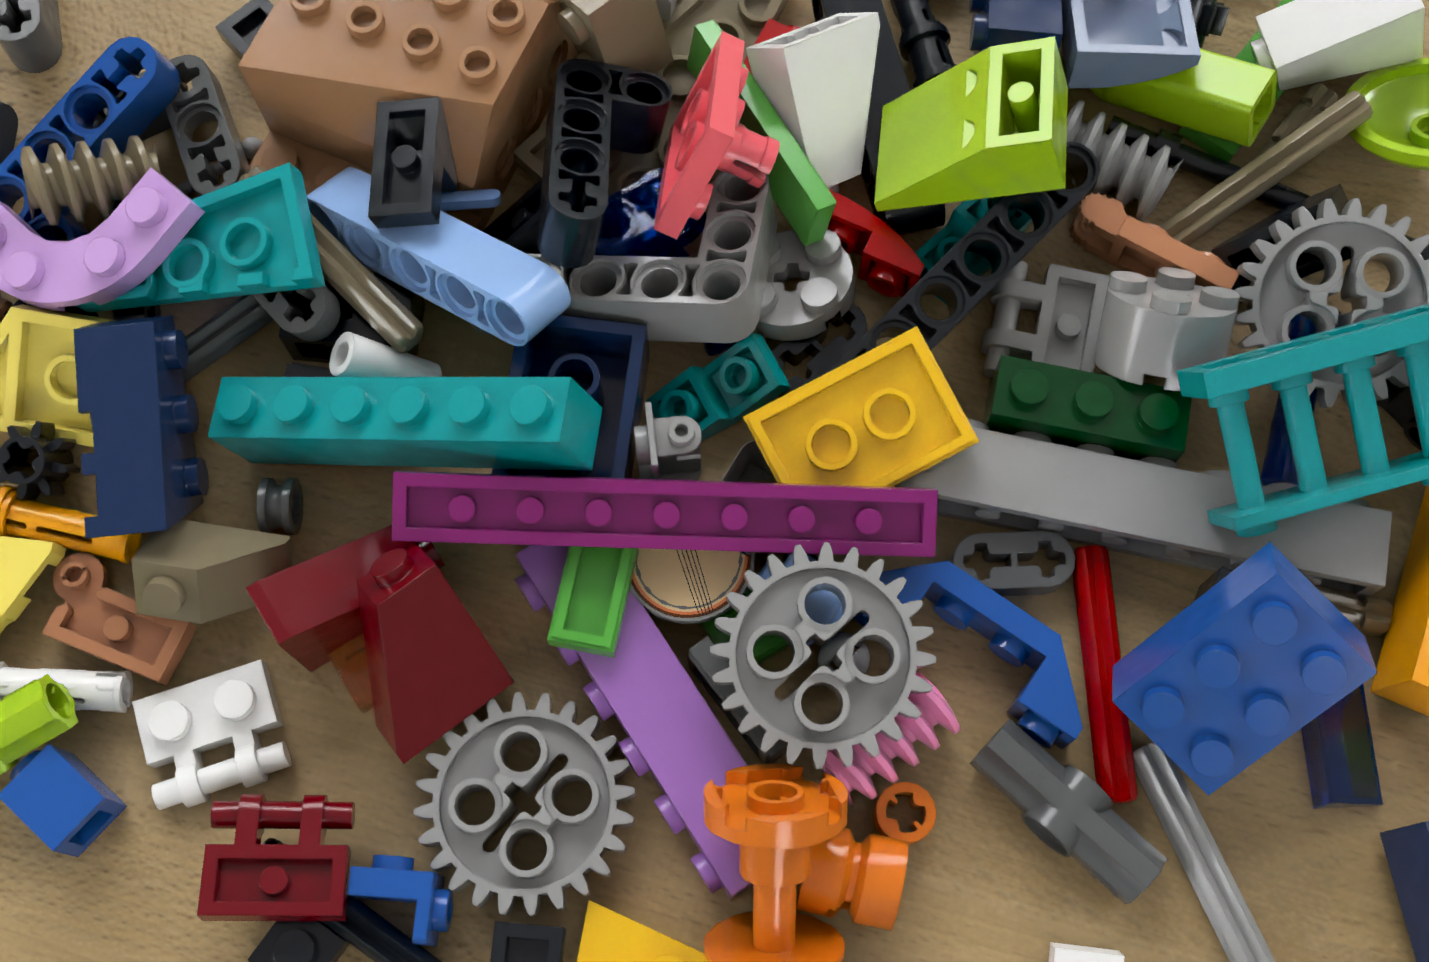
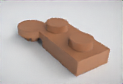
M80 552L62 559L54 570L52 581L54 590L58 596L65 600V603L55 607L42 634L167 687L197 627L191 622L137 614L135 599L106 588L108 584V571L104 564L93 555Z

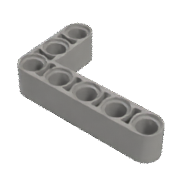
M720 172L713 185L697 258L594 255L593 260L586 266L564 268L552 264L542 254L528 255L555 269L568 286L571 303L560 315L647 325L648 341L738 342L747 338L756 329L759 322L777 229V216L769 177L766 174L764 184L760 188H756L728 172ZM470 323L471 327L478 333L492 335Z

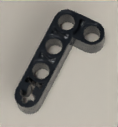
M575 58L560 64L557 70L546 124L537 238L539 252L552 264L564 268H579L586 266L593 260L608 205L610 149L632 154H646L658 147L673 95L672 88L665 79L647 71L587 59Z

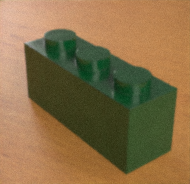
M1001 355L989 382L982 423L986 424L990 431L1010 435L1022 431L1037 432L1048 436L1054 444L1074 448L1083 444H1096L1110 448L1114 451V456L1138 461L1145 457H1160L1176 463L1185 452L1192 398L1183 397L1181 391L1164 390L1163 386L1148 383L1138 385L1112 376Z

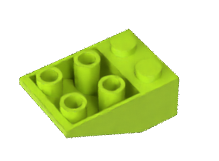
M1055 36L990 46L884 105L882 108L874 199L877 212L1066 189L1068 86Z

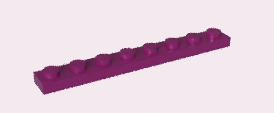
M395 471L393 472L392 541L793 553L795 545H801L805 552L809 554H819L823 543L828 542L831 545L833 554L847 555L852 547L858 548L859 555L935 557L938 490L934 488Z

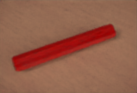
M1088 545L1076 548L1074 551L1076 558L1073 581L1096 783L1107 793L1113 805L1126 804L1136 800L1138 792L1129 717L1112 702L1113 665L1121 659L1109 551L1104 546Z

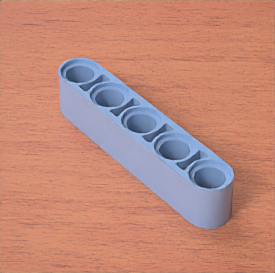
M354 167L345 168L307 195L310 213L365 267L508 344L524 346L570 306L571 295L569 288L555 269L441 210L439 224L377 229L368 217L371 175Z

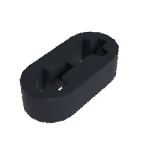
M852 303L850 309L843 317H841V312L839 311L833 318L825 322L827 330L814 337L782 341L776 346L772 353L783 373L786 361L795 367L809 355L812 357L807 364L806 380L803 381L798 376L792 377L788 380L791 387L778 396L779 398L826 374L866 334V318L858 306ZM829 322L835 327H839L844 323L850 325L848 341L839 335L825 347L821 345L827 337Z

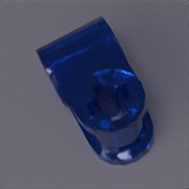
M663 168L654 169L640 177L636 182L608 197V205L594 255L662 257L693 242L704 229L706 213L704 212L699 220L689 217L677 239L654 230L660 189L658 191L656 189L660 188Z

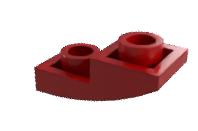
M829 189L837 202L827 230L833 231L839 236L841 246L848 254L854 252L862 256L858 278L866 281L871 289L881 295L903 297L921 279L925 265L902 237L884 221L849 198Z

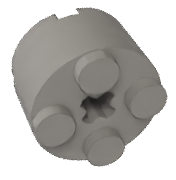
M1159 268L1156 278L1146 277L1130 271H1112L1109 276L1096 342L1095 363L1104 372L1138 385L1143 384L1144 374L1165 377L1164 390L1181 391L1177 370L1227 357L1241 295L1235 290L1224 287L1196 285V274L1179 268Z

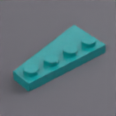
M288 162L191 199L205 213L149 277L113 301L102 305L91 301L76 305V307L90 313L326 287L302 172Z

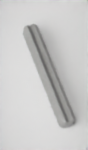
M1154 742L1133 752L1135 772L1229 961L1276 962L1176 763Z

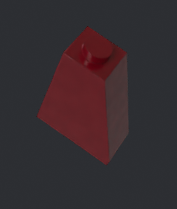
M392 525L260 579L245 589L277 644L307 670L313 672L364 640L356 581L370 571L372 564L380 556L390 550L403 548L412 541H392ZM414 541L439 569L445 566L431 542Z
M414 541L403 548L390 550L380 556L372 564L370 571L356 581L376 727L403 764L514 683L437 565Z

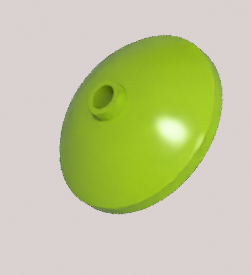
M1429 57L1372 70L1360 77L1348 89L1346 95L1351 91L1360 92L1371 105L1373 114L1370 119L1350 132L1349 135L1365 150L1380 159L1408 168L1429 170Z

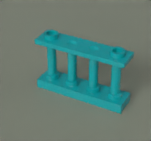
M1420 305L1176 371L1183 397L1207 399L1209 407L1217 409L1236 503L1207 510L1209 523L1234 530L1238 537H1254L1268 534L1278 529V520L1421 481L1422 485L1429 486V305ZM1395 350L1396 357L1404 358L1422 452L1388 461L1370 368L1376 365L1374 355ZM1333 366L1335 374H1342L1361 468L1326 478L1307 385L1313 382V371ZM1270 383L1271 389L1280 393L1299 485L1264 495L1244 402L1250 399L1248 389Z

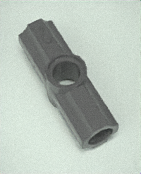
M1011 719L998 730L969 763L1024 812L1022 814L1023 821L1040 840L1057 853L1065 857L1072 856L1094 878H1097L1124 904L1132 903L1160 874L1163 865L1168 860L1111 809L1113 803L1110 797L1094 780L1071 765H1061Z

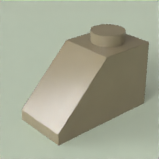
M184 519L178 521L168 530L152 532L131 559L137 614L203 624L256 607L245 588L260 579L292 567L291 536Z

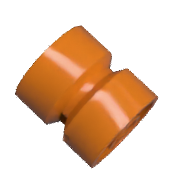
M843 828L836 837L811 846L810 876L798 886L796 910L833 918L840 909L848 910L852 923L892 931L906 875L908 842L870 834L860 843L854 840L851 829Z

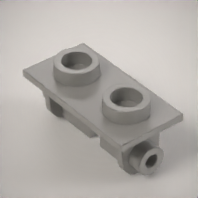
M645 402L647 425L634 426L640 479L697 481L702 473L700 455L702 434L700 426L695 420L687 416L653 419L651 402Z

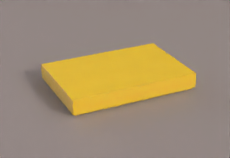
M917 326L743 416L777 483L895 487L979 442Z

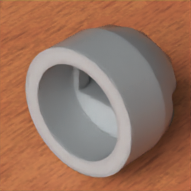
M847 632L837 633L828 643L820 646L817 655V667L819 668L824 665L834 672L835 669L830 666V663L833 661L835 653L854 634ZM861 641L854 646L857 651L852 656L857 669L866 674L870 664V652L865 642Z

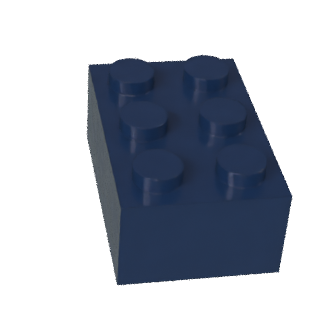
M559 315L524 346H514L509 377H571L602 407L593 469L589 471L493 468L492 474L632 478L636 451L634 426H639L650 357L647 325Z

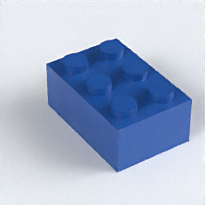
M1269 542L1113 665L1112 702L1209 796L1377 674V670L1366 637Z

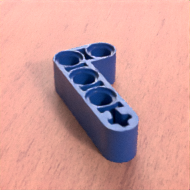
M129 36L118 39L111 44L0 164V201L13 210L16 201L24 196V207L19 216L45 240L59 241L67 236L68 241L91 233L81 222L78 223L75 217L70 213L68 206H62L59 225L51 226L41 209L35 210L32 223L20 161L21 149L23 146H31L40 162L45 163L49 145L58 143L63 153L66 152V157L69 161L73 158L75 143L85 140L94 157L98 158L102 140L112 138L121 155H123L126 151L128 137L136 135L139 137L178 93L180 77L174 64L141 38ZM145 69L146 72H145L144 75L140 78V77L138 76L139 73L141 72V70ZM120 91L126 94L123 100L117 96ZM108 108V116L105 122L98 128H94V119L98 112Z

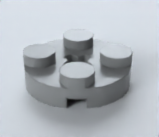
M794 230L775 234L759 322L756 326L759 334L781 341L807 339L827 330L825 322L833 318L839 311L841 312V317H843L850 309L856 291L853 266L850 256L841 246L840 238L835 232L826 230L823 240L808 246L803 245ZM802 278L807 280L799 282L797 290H785L784 282L789 279Z

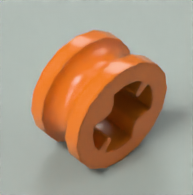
M907 781L894 783L882 792L874 804L872 813L874 826L880 836L907 841L908 845H914L926 837L933 828L936 818L935 803L928 791L918 784ZM898 796L909 797L910 807L914 810H921V824L914 821L910 825L913 832L904 833L899 831L898 821L886 816L887 804L895 807L898 803L896 798Z

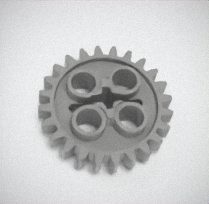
M1353 198L1348 201L1341 215H1338L1332 199H1325L1318 204L1316 220L1304 206H1301L1292 212L1294 230L1278 219L1268 227L1276 244L1257 239L1250 245V249L1260 260V263L1244 262L1236 270L1244 278L1251 281L1250 286L1235 289L1241 295L1240 302L1247 303V311L1236 315L1234 324L1249 325L1251 334L1237 344L1238 348L1248 349L1257 346L1259 349L1289 341L1288 326L1294 316H1303L1313 323L1316 333L1334 329L1335 326L1338 328L1420 305H1429V259L1424 260L1420 254L1429 243V234L1409 241L1405 234L1412 219L1406 216L1391 226L1385 224L1387 205L1385 204L1378 205L1367 217H1362L1360 198ZM1347 247L1351 251V261L1347 266L1343 280V261L1340 254L1341 249ZM1301 253L1313 254L1323 263L1324 276L1319 285L1308 284L1299 277L1296 262ZM1368 260L1380 261L1387 267L1390 273V282L1384 292L1373 290L1367 285L1363 270ZM1341 290V300L1351 302L1352 309L1350 312L1338 317V308L1328 306L1327 297ZM1395 350L1375 355L1376 365L1370 368L1376 401L1388 398L1386 379L1399 388L1409 386L1404 358L1396 357ZM1333 366L1313 371V382L1308 384L1307 388L1309 396L1314 389H1317L1320 408L1332 407L1339 391H1341L1343 400L1348 407L1342 374H1335Z
M824 542L818 556V561L809 562L802 546L795 545L792 559L793 566L786 568L780 559L771 554L767 558L770 577L766 580L750 570L744 573L746 584L752 592L749 597L739 593L728 592L726 600L738 614L736 618L718 617L715 619V627L729 635L730 642L710 646V655L729 661L728 668L712 676L713 684L734 686L735 692L727 697L721 706L724 711L744 707L748 714L738 728V732L741 735L750 732L757 726L766 731L760 746V751L763 753L771 749L780 740L787 744L785 753L786 764L793 765L802 749L811 751L814 769L821 770L825 764L827 752L835 750L839 761L845 768L852 766L853 745L859 744L866 754L874 758L880 755L875 737L877 733L881 732L895 742L903 738L902 732L894 720L897 714L914 720L918 719L921 715L919 709L908 697L910 693L925 694L932 690L933 686L926 680L916 676L917 668H924L936 663V656L917 651V643L929 637L934 631L933 627L912 626L910 618L924 604L921 600L901 604L897 596L907 581L904 577L895 579L887 585L879 580L883 571L884 560L878 559L864 571L858 568V548L852 547L843 563L834 562L831 545L828 542ZM819 590L832 592L841 602V618L833 624L826 625L813 621L808 616L804 604L809 594ZM863 612L868 615V623L835 653L833 662L838 667L837 670L832 672L823 665L816 669L786 699L780 700L775 696V690L808 660L811 650L806 643L813 640L817 645L823 646L858 613ZM766 636H778L788 642L793 654L789 667L782 671L770 672L757 664L754 659L753 649L757 642ZM864 640H873L884 646L888 652L889 665L883 675L872 677L863 674L857 669L852 656L854 646ZM815 686L827 687L837 696L840 708L838 716L830 724L820 725L813 723L803 713L801 706L802 695L809 688Z
M515 692L512 710L503 713L498 703L492 698L487 702L488 719L480 722L471 714L464 719L468 732L462 737L452 731H448L442 736L451 748L447 756L427 753L425 757L439 772L437 778H426L416 782V786L419 789L433 796L432 803L414 809L416 817L426 821H433L434 823L433 828L418 838L419 843L425 847L441 845L443 850L433 859L430 864L431 868L440 872L455 866L457 870L452 876L448 888L458 893L472 882L475 883L472 904L479 908H482L489 901L493 893L498 894L499 914L504 916L510 915L517 898H523L528 915L538 917L541 897L547 895L558 910H565L566 896L564 889L572 885L587 898L591 895V891L585 875L592 870L601 876L609 878L612 872L601 857L606 850L624 854L627 850L626 845L613 834L615 828H627L635 825L633 816L618 810V804L636 798L635 788L617 785L615 781L631 770L628 760L608 762L607 758L618 746L617 738L615 735H611L595 741L594 737L601 724L599 718L593 715L580 725H577L575 722L578 707L571 700L557 715L553 713L552 699L548 693L542 694L535 710H528V705L521 692ZM522 740H533L538 743L541 752L535 766L523 772L512 771L508 768L506 760L511 746ZM559 756H566L568 758L566 766L551 777L535 796L537 803L541 806L539 812L533 817L526 812L520 813L506 830L495 850L486 852L484 849L486 841L509 822L517 812L518 808L512 801L513 796L519 790L527 795L532 794L546 777L552 763ZM582 782L588 785L592 790V800L589 807L583 813L568 816L558 812L556 805L557 795L566 784ZM479 791L492 793L495 799V809L490 819L480 825H467L462 815L463 804L466 799ZM529 834H537L544 837L547 852L543 862L538 867L528 871L517 869L512 859V851L516 842L521 837Z

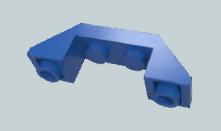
M948 560L882 571L879 580L885 585L900 577H904L907 580L902 591L897 596L901 604L915 600L923 601L926 597L935 603L933 610L945 622L961 630H966L969 626L990 640L988 647L999 658L1016 667H1022L1023 664H1026L1034 670L1007 710V713L1019 720L1017 725L1045 748H1051L1054 744L1060 749H1064L1076 740L1083 726L1060 634ZM863 612L853 617L863 627L869 621L868 615Z

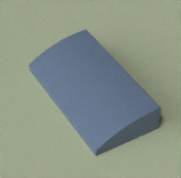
M1061 0L1062 48L1068 88H1102L1135 84L1175 74L1194 67L1199 63L1201 52L1190 0Z

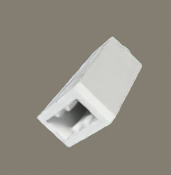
M1294 0L1256 16L1259 39L1250 42V46L1257 65L1277 70V85L1280 91L1407 63L1423 57L1425 7L1422 0Z
M878 12L838 13L746 48L752 76L827 188L836 193L839 191V183L860 175L862 170L880 29Z

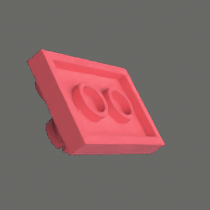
M724 31L721 32L669 132L653 229L675 239L680 235L689 217L699 220L703 215L713 191V184H710L709 181L716 169L728 172L745 180L747 184L760 188L765 182L766 174H770L779 152L780 142L769 136L764 137L739 123L745 108V101L740 99L739 96L745 86L749 73L748 69L742 67L745 41Z

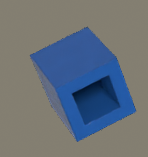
M47 744L42 750H36L24 757L10 774L11 782L0 792V800L52 851L79 857L127 807L75 754L51 744Z

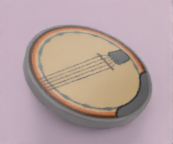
M639 548L630 589L646 610L661 619L680 624L706 622L721 616L732 608L726 600L729 591L741 595L745 594L748 586L744 579V573L747 570L754 572L755 553Z

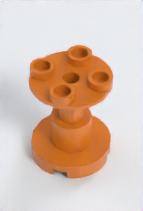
M755 764L726 771L725 785L721 787L715 785L712 779L705 784L703 791L704 823L713 834L732 843L739 844V873L744 880L753 884V911L737 914L717 923L705 935L703 944L704 956L708 962H841L843 960L845 942L838 930L813 916L796 913V885L804 882L810 876L811 846L836 837L847 825L848 791L839 779L823 772V779L821 784L803 780L802 766Z

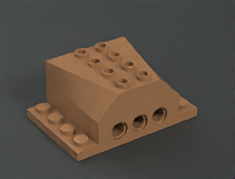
M277 0L238 64V68L270 129L249 165L250 170L255 166L270 170L290 162L302 172L306 195L348 167H354L372 175L377 103L439 97L444 107L458 180L456 191L497 189L502 197L518 167L515 164L512 151L540 127L550 108L557 70L560 64L578 55L574 43L564 33L557 20V14L562 11L558 0ZM496 207L446 211V213L483 231Z

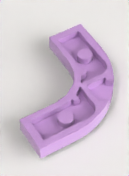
M151 167L105 221L91 233L70 241L45 240L9 206L0 201V289L27 304L52 311H65L67 306H76L91 301L98 305L108 303L126 294L149 277L168 257L205 211Z

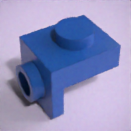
M373 855L372 867L351 866L347 895L365 900L416 903L412 936L413 944L436 947L439 932L449 931L453 912V891L444 889V876L436 872L413 870L414 858L402 856Z

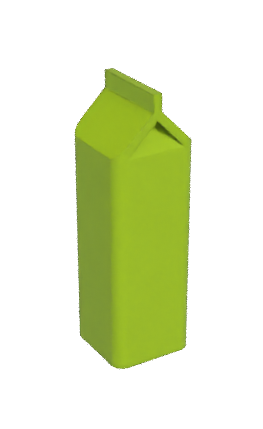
M1200 48L1201 57L1198 65L1181 72L1135 84L1090 89L1104 102L1251 147L1275 106L1277 70Z

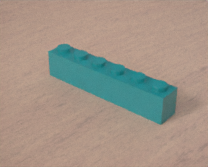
M222 377L207 437L251 463L592 471L602 407L571 377Z

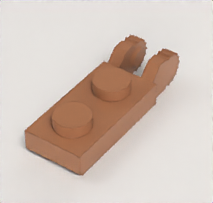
M1091 192L1089 196H1084V199L1078 205L1076 211L1078 214L1076 218H1073L1069 229L1071 232L1070 237L1073 238V243L1076 242L1078 244V247L1084 246V250L1098 256L1122 271L1135 272L1146 277L1156 278L1159 268H1179L1196 274V285L1203 287L1217 286L1228 289L1233 287L1239 276L1236 270L1225 265L1218 256L1189 247L1170 237L1158 225L1143 223L1129 215L1127 217L1122 202L1112 197L1108 199L1106 194L1101 195L1099 192L1097 194Z

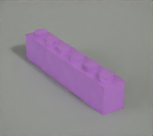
M529 545L516 553L524 574L514 580L534 612L546 607L551 617L553 616L569 546ZM630 589L615 658L561 647L556 648L568 666L578 660L581 662L592 680L591 683L583 687V690L602 721L604 722L613 715L627 735V738L617 744L638 778L647 772H650L663 792L661 796L653 801L674 835L684 829L689 833L700 851L691 857L690 860L711 894L723 887L730 900L752 887L753 884L744 880L739 873V844L732 843L713 834L706 827L703 820V791L705 784L711 779L717 786L725 785L726 771L747 766V764L644 606L637 600Z

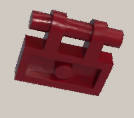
M242 794L240 801H214L211 808L212 829H236L234 844H205L197 916L202 921H346L351 850L348 845H324V837L327 829L354 828L355 803L328 802L327 795H305L303 801H266L264 794ZM264 829H300L298 845L261 844V838Z

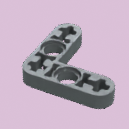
M182 55L171 59L170 61L179 73V91L172 102L139 138L143 141L172 128L188 180L198 195L202 196L238 182L243 174L250 171L217 77L203 59L195 55ZM146 71L139 73L138 76L141 78ZM192 80L193 88L188 91L187 83ZM120 91L117 96L123 100L126 94ZM108 108L98 112L94 119V128H98L105 122L108 116ZM208 121L218 122L217 130L211 138L203 142L192 141L193 133L199 125ZM217 160L227 170L223 174L224 183L216 186L219 183L216 169L210 163Z

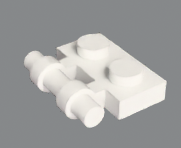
M261 659L132 701L146 764L153 768H158L175 762L176 766L174 778L151 786L152 797L159 810L180 803H184L189 808L207 802L210 799V793L239 783H243L248 788L268 781L269 773L292 765L290 753L284 741L264 748L261 747L258 734L284 726L268 665ZM230 743L234 744V758L204 767L201 753Z

